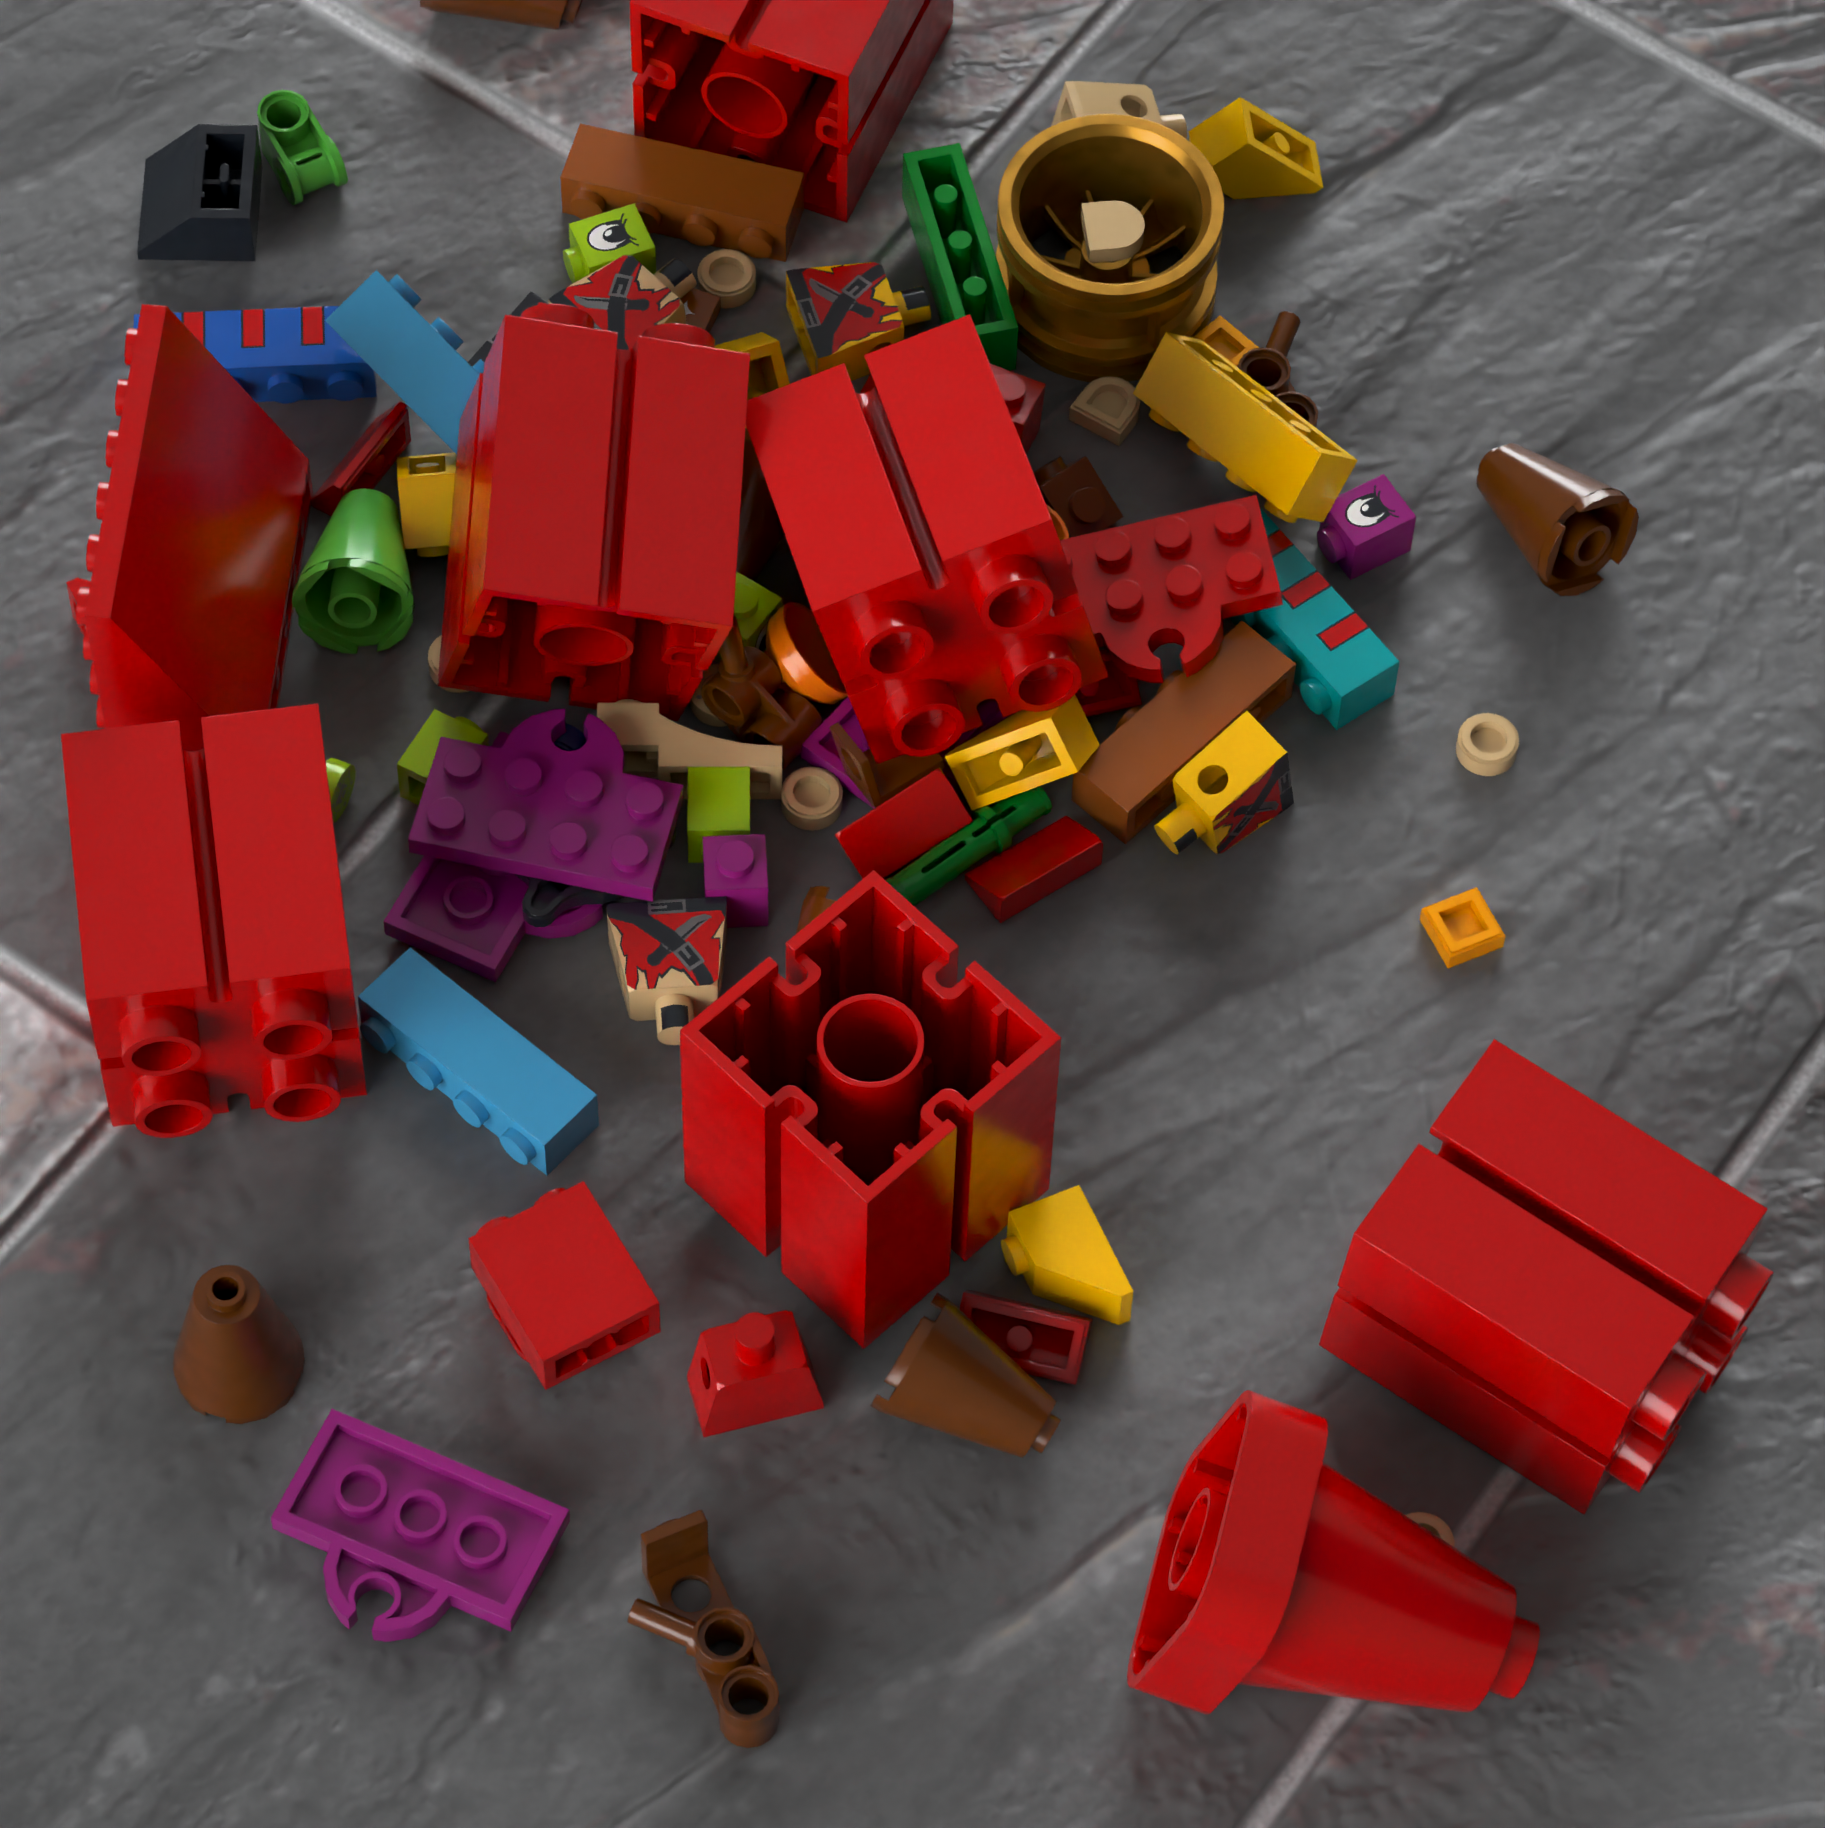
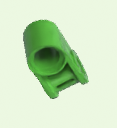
M278 90L263 97L257 111L260 147L276 174L279 185L289 203L292 205L303 202V195L332 183L337 187L347 184L348 177L342 157L335 143L325 134L303 96L291 90Z

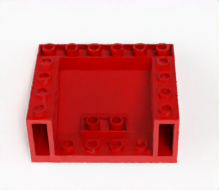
M142 304L138 328H128L126 333L125 364L130 366L128 379H119L116 387L115 412L116 416H121L119 430H109L107 436L106 466L112 469L109 482H100L97 489L96 516L97 519L102 520L100 534H90L88 539L86 567L88 572H92L90 587H80L76 618L78 625L86 626L83 639V656L85 660L92 661L91 694L98 695L96 709L97 727L107 729L179 720L183 750L194 752L204 748L201 717L275 709L279 706L294 614L292 595L301 571L313 489L309 459L167 306Z

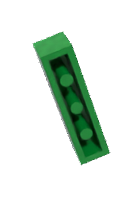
M960 143L903 153L902 199L941 324H946L970 314L989 363L1009 371L1015 370L1018 324Z

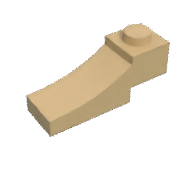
M633 699L619 700L615 703H597V717L616 733L623 749L624 773L646 778H658L661 781L683 785L684 799H688V767H750V799H781L782 746L735 742L694 731L659 714V703H642Z

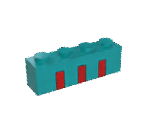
M1260 508L1281 590L1283 605L1229 618L1235 626L1240 621L1245 622L1296 663L1294 683L1299 687L1304 702L1315 714H1323L1334 728L1338 730L1394 695L1400 661Z

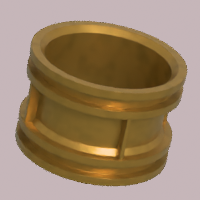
M1098 114L1077 117L1053 125L1035 135L1016 152L1003 174L999 188L997 237L999 244L996 258L1018 324L1017 347L1031 360L1052 372L1080 381L1092 382L1101 377H1118L1128 382L1139 380L1166 332L1192 338L1210 324L1216 294V260L1222 237L1224 197L1218 176L1212 165L1195 145L1175 131L1147 119L1119 114ZM1116 200L1129 203L1137 208L1145 222L1144 240L1140 250L1132 257L1124 260L1089 263L1081 222V203ZM1053 228L1073 247L1066 253L1065 259L1060 260L1040 255L1031 244L1044 232ZM1175 245L1184 255L1182 259L1159 274L1149 273L1150 265L1146 258Z

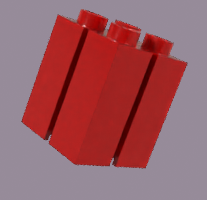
M630 0L632 71L638 73L632 83L634 135L745 159L748 156L758 163L804 172V208L847 223L953 23V0Z
M565 304L535 305L524 310L520 317L505 314L484 363V371L479 374L459 423L437 686L548 702L551 697V684L554 678L566 676L571 678L570 706L597 709V703H615L619 700L633 699L642 703H659V714L673 721L680 719L703 679V670L707 671L733 627L750 353L715 348V339L709 332L702 328L682 323H665L652 326L645 330L642 336H638L632 349H617L618 332L594 329V320L591 315L579 308Z
M970 314L864 355L875 383L874 388L869 392L862 394L855 392L846 366L842 363L747 400L746 427L812 612L841 681L845 686L876 764L904 754L922 757L933 755L949 748L960 738L962 733L983 725L977 710V705L983 700L995 699L1003 717L1021 710L1031 712L1047 711L1066 703L1076 694L1079 688L1109 677L1051 515Z
M318 703L201 717L204 748L194 752L183 750L179 720L61 734L86 1003L98 1060L100 1059L101 1074L113 1127L135 1124L137 1129L146 1135L159 1138H176L204 1129L211 1122L212 1114L229 1112L228 1096L233 1094H247L251 1109L264 1108L271 1117L289 1122L310 1121L324 1117L338 1108L341 1098L367 1095Z
M874 870L786 942V979L778 973V964L771 957H768L680 1029L685 1183L763 1256L768 1257L781 1246V1272L863 1349L949 1276L951 1249L964 1261H967L1008 1225L1009 1211L1035 1202L1049 1189L1062 1039L976 961H973L965 968V977L957 983L959 946Z
M1494 1039L1430 1128L1429 1133L1443 1141L1438 1155L1418 1144L1354 1232L1337 1285L1340 1288L1333 1297L1319 1346L1585 1515L1611 1475L1638 1493L1645 1488L1676 1440L1682 1428L1678 1421L1697 1391L1700 1390L1707 1394L1737 1351L1748 1330V1327L1744 1326L1774 1275L1773 1271L1747 1256L1768 1209Z

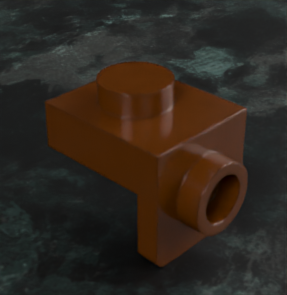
M1059 456L1033 472L1045 503L1062 518L1068 530L1069 538L1105 530L1124 517L1086 456L1068 464H1065L1062 457Z

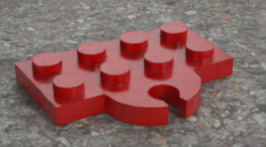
M1257 495L1060 540L1098 648L1104 646L1112 663L1129 677L1150 683H1163L1161 659L1156 657L1153 652L1161 645L1168 643L1183 646L1179 656L1182 669L1188 678L1200 671L1215 657L1223 640L1224 618L1283 605L1281 590Z

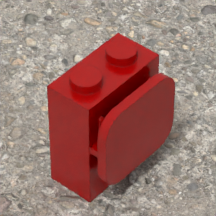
M584 1181L568 1189H553L542 1195L532 1207L510 1218L506 1216L494 1218L485 1223L477 1231L476 1235L468 1238L471 1268L486 1291L487 1302L517 1354L523 1360L529 1362L545 1390L661 1332L660 1304Z

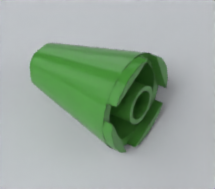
M365 488L356 489L348 492L341 498L294 586L292 609L295 608L299 616L298 625L304 634L323 647L349 654H357L358 646L377 645L376 652L386 650L402 640L413 623L415 603L398 509L395 502L388 495L380 491Z

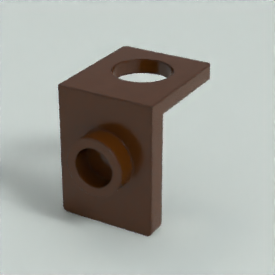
M838 722L830 726L845 773L874 808L940 767L941 770L945 768L943 758L939 753L922 757L904 754L876 764L870 748L862 752Z
M703 1510L666 1521L641 1534L642 1571L659 1607L696 1622L705 1613L714 1608H734L709 1555L708 1521ZM685 1580H698L709 1588L711 1599L702 1610L686 1612L674 1604L671 1597L672 1592L679 1583Z

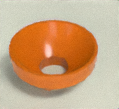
M790 601L784 604L768 621L766 630L767 649L764 651L773 660L782 675V684L779 688L785 692L798 693L809 702L833 705L847 698L845 686L841 681L813 612L797 602Z

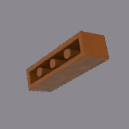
M581 123L560 177L562 213L585 219L635 203L649 234L656 233L688 240L698 246L710 245L737 250L758 259L769 258L783 262L787 261L804 211V172Z
M1240 621L1226 635H1223L1222 643L1215 657L1200 671L1188 678L1184 671L1182 672L1179 669L1173 671L1160 685L1153 699L1142 708L1135 706L1123 715L1116 725L1114 733L1103 741L1081 769L1073 774L1071 800L1126 844L1176 800L1172 782L1176 773L1238 717L1248 711L1261 724L1292 697L1296 663L1245 622Z

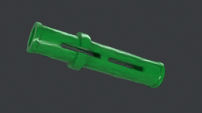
M1039 786L1000 800L992 807L984 806L977 809L971 814L973 822L931 848L927 853L885 881L913 906L918 905L992 851L1002 853L1012 845L1013 836L1043 815L1051 812L1052 804L1048 795Z

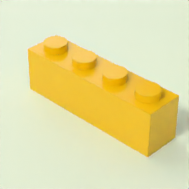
M1166 332L1133 392L1136 397L1151 408L1148 415L1152 420L1169 430L1181 431L1189 438L1186 445L1190 450L1207 460L1219 461L1228 468L1225 476L1229 481L1247 491L1258 492L1267 499L1264 504L1265 509L1274 516L1289 523H1296L1298 518L1324 522L1358 461L1200 339Z

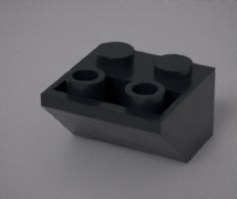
M198 124L146 159L137 249L138 260H256L263 170L257 125Z

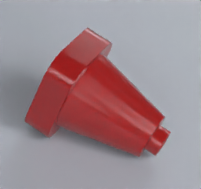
M1250 1390L1244 1391L1194 1450L1184 1467L1172 1495L1163 1522L1130 1653L1127 1671L1128 1686L1205 1715L1214 1711L1237 1685L1466 1713L1474 1711L1484 1700L1488 1692L1508 1699L1515 1698L1530 1674L1540 1638V1627L1537 1622L1516 1615L1517 1594L1515 1587L1325 1464L1323 1459L1328 1438V1423L1324 1417Z

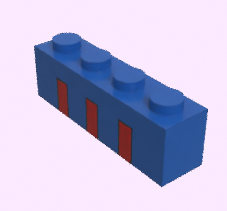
M339 306L174 313L255 402L275 401L288 404L299 400L336 399L339 401H351L357 398L377 397L376 372L325 321ZM134 314V328L136 329L138 328L140 314Z

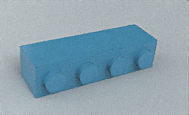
M376 270L325 321L457 454L460 418L479 374L484 371V362L480 359L472 367L456 351L464 343L462 339L439 316L429 324L414 309L422 299L398 274L388 282Z
M411 947L358 996L361 1020L360 1030L365 1039L378 1051L387 1053L390 1050L404 1061L409 1073L424 1088L428 1090L437 1088L453 1100L455 1109L469 1124L474 1127H480L483 1124L498 1136L504 1150L518 1163L527 1165L530 1162L547 1176L599 1126L596 1093Z

